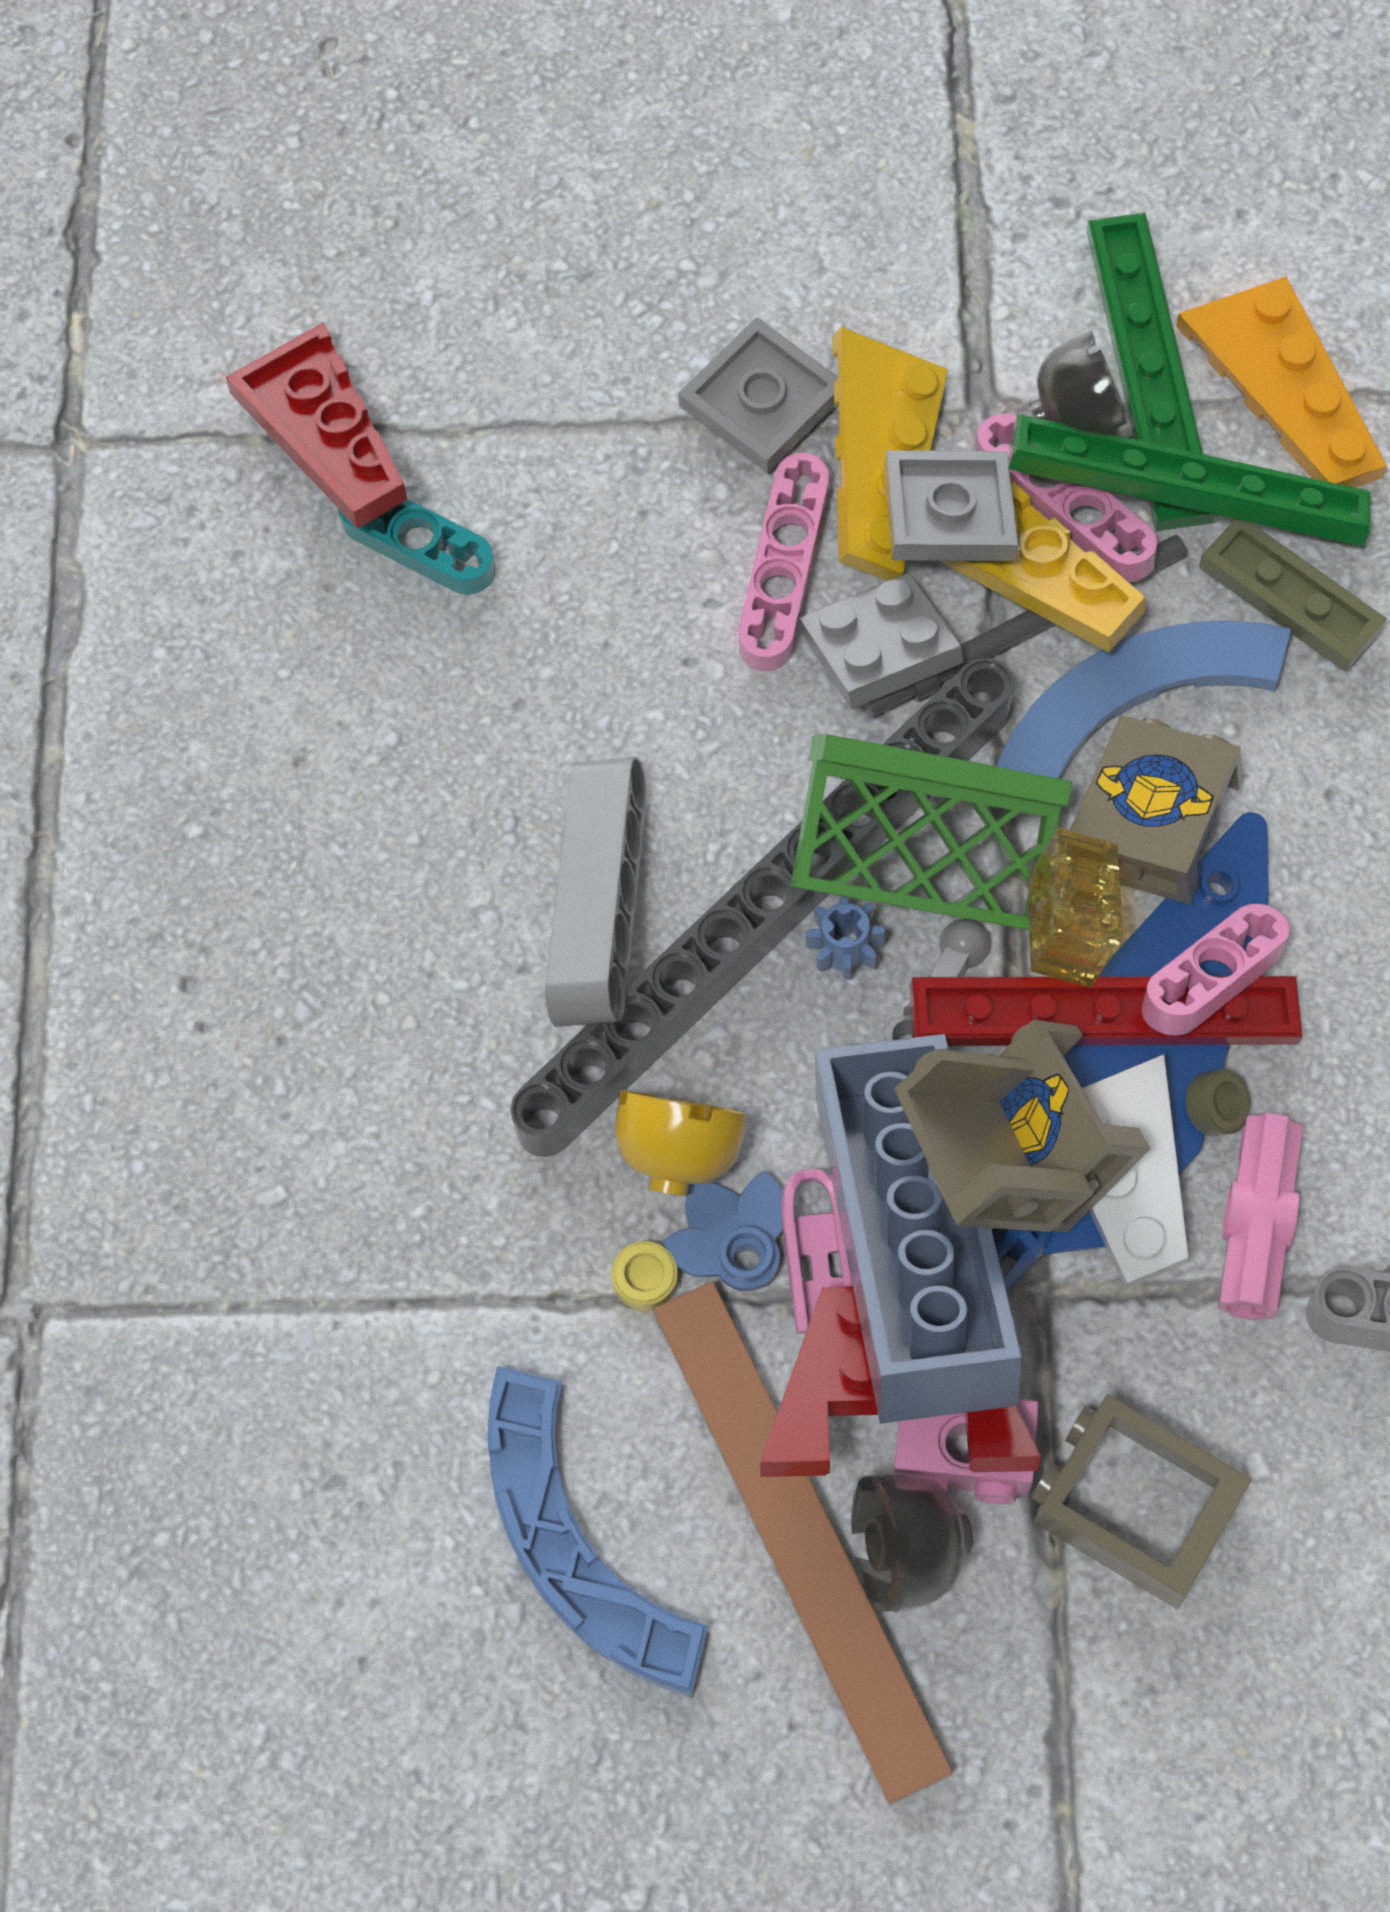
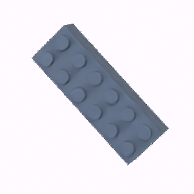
M945 1034L815 1050L816 1103L880 1424L1019 1406L1022 1356L991 1228L956 1226L894 1090L915 1069L916 1062L922 1056L936 1049H948Z

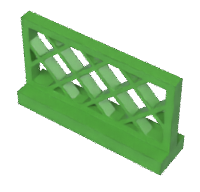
M830 734L812 736L808 761H812V768L790 887L1039 932L1061 806H1068L1072 781ZM827 776L849 780L864 802L837 822L823 804ZM864 783L885 788L872 796ZM897 790L911 792L925 814L897 834L878 804ZM926 795L945 798V800L936 807H933ZM961 801L971 803L985 826L958 845L940 818V815ZM987 807L1006 811L994 819ZM870 811L889 840L863 859H860L842 832V829ZM1019 813L1040 816L1041 821L1037 843L1021 855H1018L1000 827ZM821 818L828 829L816 836L819 819ZM931 822L949 849V852L922 871L903 841ZM991 834L1010 863L985 881H982L964 853ZM831 837H834L853 866L832 881L809 877L814 849ZM895 848L913 875V878L893 892L881 890L867 867ZM1034 858L1032 872L1030 873L1025 864ZM953 860H956L974 889L954 903L942 901L928 878ZM1014 871L1017 872L1028 889L1024 916L1003 912L989 889ZM859 874L867 887L846 884V882ZM920 885L928 898L906 894ZM981 897L988 909L967 905Z

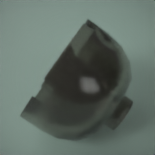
M1091 330L1072 338L1053 349L1041 363L1036 377L1039 399L1029 402L1033 416L1062 423L1082 433L1122 436L1135 439L1132 427L1122 431L1119 429V427L1127 424L1123 414L1126 411L1102 351L1099 350L1092 354L1088 351V348L1096 345V337Z
M880 1472L877 1475L863 1476L858 1481L853 1495L851 1534L864 1533L869 1560L854 1557L860 1584L872 1608L877 1612H906L926 1607L948 1593L960 1575L964 1555H969L972 1550L973 1534L966 1514H959L956 1503L939 1483L913 1472Z

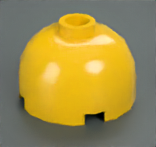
M620 1090L616 1111L615 1138L620 1155L629 1167L650 1177L648 1189L667 1194L687 1196L689 1184L713 1183L727 1174L738 1159L745 1137L749 1114L693 1101L657 1098V1095Z

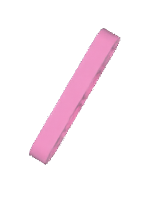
M1005 413L987 418L980 425L977 433V451H1007L1009 463L1010 446L1007 444L1011 442L1012 430L1017 416ZM998 441L1001 445L994 447L993 443ZM1009 470L1011 484L1015 482L1031 496V505L1048 520L1055 517L1070 531V539L1084 552H1095L1128 582L1139 581L1152 572L1157 554L1158 542L1156 534L1149 525L1110 492L1060 481L1057 485L1050 488H1041L1030 482L1029 477L1032 474ZM1080 506H1092L1099 509L1104 516L1095 523L1083 524L1074 520L1070 513ZM1114 528H1115V536H1114L1113 534H1111V532L1113 531ZM1118 545L1127 550V552L1120 555L1118 553ZM1135 547H1138L1140 549V554L1136 555L1134 552H1131L1130 550H1133Z
M810 453L789 455L777 467L739 625V652L746 664L759 671H773L786 664L793 653L800 623L799 617H801L829 495V471L827 466L818 456ZM800 476H808L811 483H808L805 488L803 506L793 504L794 484L798 482ZM785 524L799 525L807 533L806 539L795 546L780 544L773 535L780 526ZM784 576L794 583L795 589L787 597L774 599L767 596L762 591L761 586L770 577ZM766 615L775 618V641H771L768 649H761L757 647V639H761L763 636Z

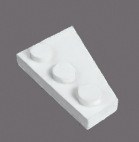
M1164 1054L1082 1088L1103 1124L1139 1128L1151 1148L1089 1210L1125 1289L1186 1264L1189 1258Z

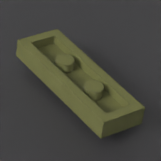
M1234 519L1201 556L1199 568L1282 627L1291 628L1293 635L1345 672L1384 629L1386 617L1251 522Z

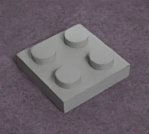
M756 317L678 393L679 407L768 473L834 407V382L838 376Z
M886 450L884 474L892 560L1015 561L1018 539L1007 451Z
M910 572L799 617L804 638L851 710L964 663L960 643Z

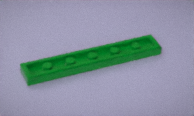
M1146 213L1088 220L1087 236L1133 437L1135 440L1203 454ZM1148 500L1155 532L1215 523V514Z
M1017 414L1014 423L1008 465L1009 470L1364 547L1370 533V491L1026 415Z

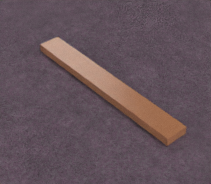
M711 1281L653 1308L654 1317L888 1806L952 1776L953 1772L809 1477H760V1461L776 1419L777 1411L714 1282Z

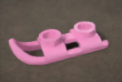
M805 1169L795 1172L788 1180L782 1194L781 1217L796 1334H806L808 1322L811 1320L822 1287L853 1286L832 1179L829 1174L821 1169ZM808 1182L821 1184L830 1196L833 1212L794 1217V1197L799 1186ZM839 1253L842 1277L833 1278L830 1276L829 1254ZM808 1256L811 1258L813 1279L811 1281H802L799 1257Z

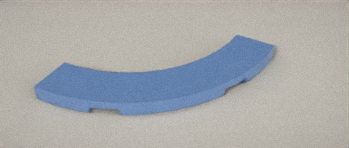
M1230 620L1191 622L1162 627L1129 637L1118 642L1109 653L1102 649L1060 677L1032 704L1012 732L1000 754L996 767L1061 779L1067 766L1086 743V739L1109 718L1114 719L1130 708L1157 697L1159 692L1188 684H1194L1195 687L1233 685L1275 691L1291 628L1258 622Z
M497 1366L490 1397L487 1433L490 1472L496 1504L507 1537L524 1572L551 1610L568 1629L595 1652L624 1671L651 1684L693 1697L709 1632L708 1626L682 1618L655 1605L632 1588L626 1586L600 1560L578 1526L563 1490L558 1466L556 1439L558 1410L563 1390L562 1382Z

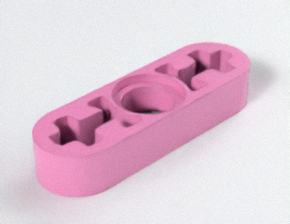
M1249 904L1239 908L1150 978L1142 1004V1015L1147 1024L1160 1033L1173 1036L1187 1034L1194 1030L1279 962L1290 931L1287 919L1278 910L1263 904ZM1246 935L1254 939L1248 943L1246 951H1244L1242 947ZM1207 960L1220 961L1226 964L1233 974L1225 978L1213 977L1206 974L1199 964ZM1187 986L1189 992L1184 1005L1176 1000L1184 995Z

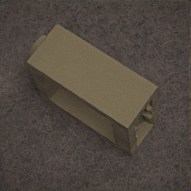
M1106 1394L1097 1411L1085 1406L1077 1417L1065 1439L1066 1442L1075 1446L1063 1469L1051 1463L1038 1483L1031 1497L1041 1504L1034 1524L1178 1610L1252 1479ZM1109 1427L1214 1488L1170 1567L1165 1566L1064 1505Z

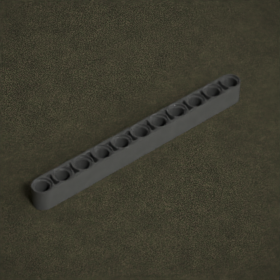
M985 657L974 659L954 675L882 745L969 761L1009 720L1014 687L1012 672L1004 663L996 659ZM985 691L996 695L997 699L990 702H982L976 700L971 695L975 692ZM943 731L952 734L956 739L951 742L940 743L932 740L929 735L933 732ZM844 780L823 800V804L836 822L864 803L849 780ZM864 783L872 796L885 788ZM897 790L878 804L895 831L920 808L911 792ZM870 811L865 813L871 819L866 824L859 826L848 825L842 829V832L860 859L866 857L888 839ZM821 818L819 819L816 836L828 829ZM802 821L627 986L625 1011L620 1022L587 1024L518 1090L512 1099L510 1110L517 1139L524 1150L534 1156L548 1157L566 1149L619 1098L620 1090H627L801 923L817 905L830 895L790 887ZM831 837L814 849L813 854L823 856L827 859V863L821 867L811 868L809 877L832 881L853 866L834 837ZM771 895L782 899L784 903L777 909L763 910L755 906L754 902L762 896ZM723 937L733 938L740 944L737 949L728 953L715 952L710 949L709 945L716 939ZM676 980H687L695 985L692 992L680 997L671 996L664 991L669 983ZM630 1023H643L650 1028L648 1034L638 1040H627L618 1035L620 1030ZM586 1066H596L605 1071L602 1078L593 1084H579L572 1079L579 1069ZM539 1110H552L559 1115L556 1122L548 1128L535 1129L526 1124L528 1118Z

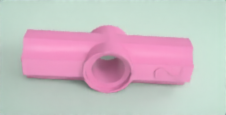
M1272 1113L1247 1115L1242 1129L1236 1181L1231 1182L1223 1221L1222 1240H1227L1217 1306V1309L1229 1313L1232 1317L1254 1321L1258 1319H1274L1280 1304L1285 1252L1290 1251L1298 1216L1299 1193L1294 1192L1303 1130V1125L1292 1121L1288 1116Z

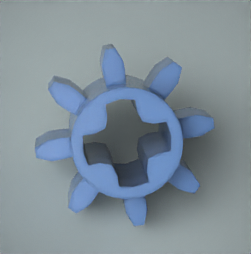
M840 896L839 904L832 906L828 910L818 905L814 908V921L819 928L805 931L806 947L811 949L821 948L817 956V969L819 971H823L830 966L842 971L844 979L849 980L852 970L860 967L862 964L872 969L876 967L877 954L871 946H879L885 943V927L879 925L870 926L873 918V905L871 903L860 908L855 904L848 903L847 897ZM852 933L855 934V935H856V940H853V939H852L851 937H849V936H850ZM835 934L841 937L839 941L834 939Z

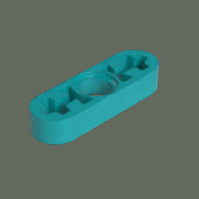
M409 499L358 529L338 509L342 527L350 538L456 593L464 595L479 593L486 589L494 579V558L491 546L486 539ZM383 521L389 524L387 533ZM412 527H425L433 533L431 541L419 549H410L400 543L402 534ZM446 542L448 544L450 554L444 552ZM472 555L477 557V568L468 565L462 572L457 570L455 558L467 562Z

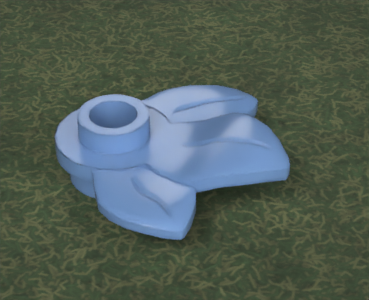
M764 1171L747 1184L740 1196L716 1183L689 1184L685 1202L689 1228L681 1229L669 1235L663 1241L664 1246L673 1256L677 1267L694 1277L719 1276L726 1285L739 1291L761 1289L773 1280L779 1269L780 1253L776 1240L783 1231L781 1217L783 1192L776 1180L768 1172ZM743 1251H751L760 1260L754 1268L746 1270L739 1268L735 1264L736 1256Z

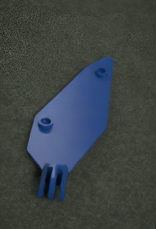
M1254 812L1242 814L1197 863L1200 884L1191 905L1165 898L1094 977H1152L1239 908L1249 904L1268 906V836L1265 819ZM1208 884H1219L1224 888L1226 894L1219 895L1214 893ZM1246 935L1242 947L1244 951H1246L1248 943L1254 939ZM1207 960L1199 964L1200 968L1210 976H1231L1233 974L1232 970L1220 961ZM1074 1045L1063 1056L1081 1088H1084L1164 1054L1178 1174L1180 1175L1198 1155L1204 1134L1194 1127L1188 1116L1186 1108L1187 1089L1191 1080L1197 1074L1223 1069L1229 1045ZM1089 1211L1068 1233L991 1228L999 1264L1007 1256L1017 1261L1003 1275L1007 1294L1042 1255L1106 1248Z

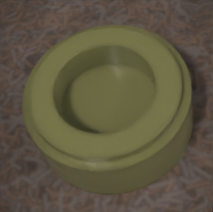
M1218 1069L1201 1072L1191 1080L1186 1093L1188 1116L1194 1127L1202 1134L1207 1136L1228 1135L1238 1132L1244 1126L1250 1109L1249 1095L1244 1082L1233 1071Z

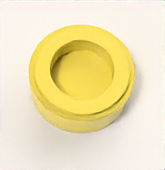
M649 1241L635 1242L621 1250L613 1262L611 1271L613 1287L618 1298L626 1306L638 1311H652L653 1308L670 1301L674 1296L678 1286L677 1265L671 1253L660 1244Z

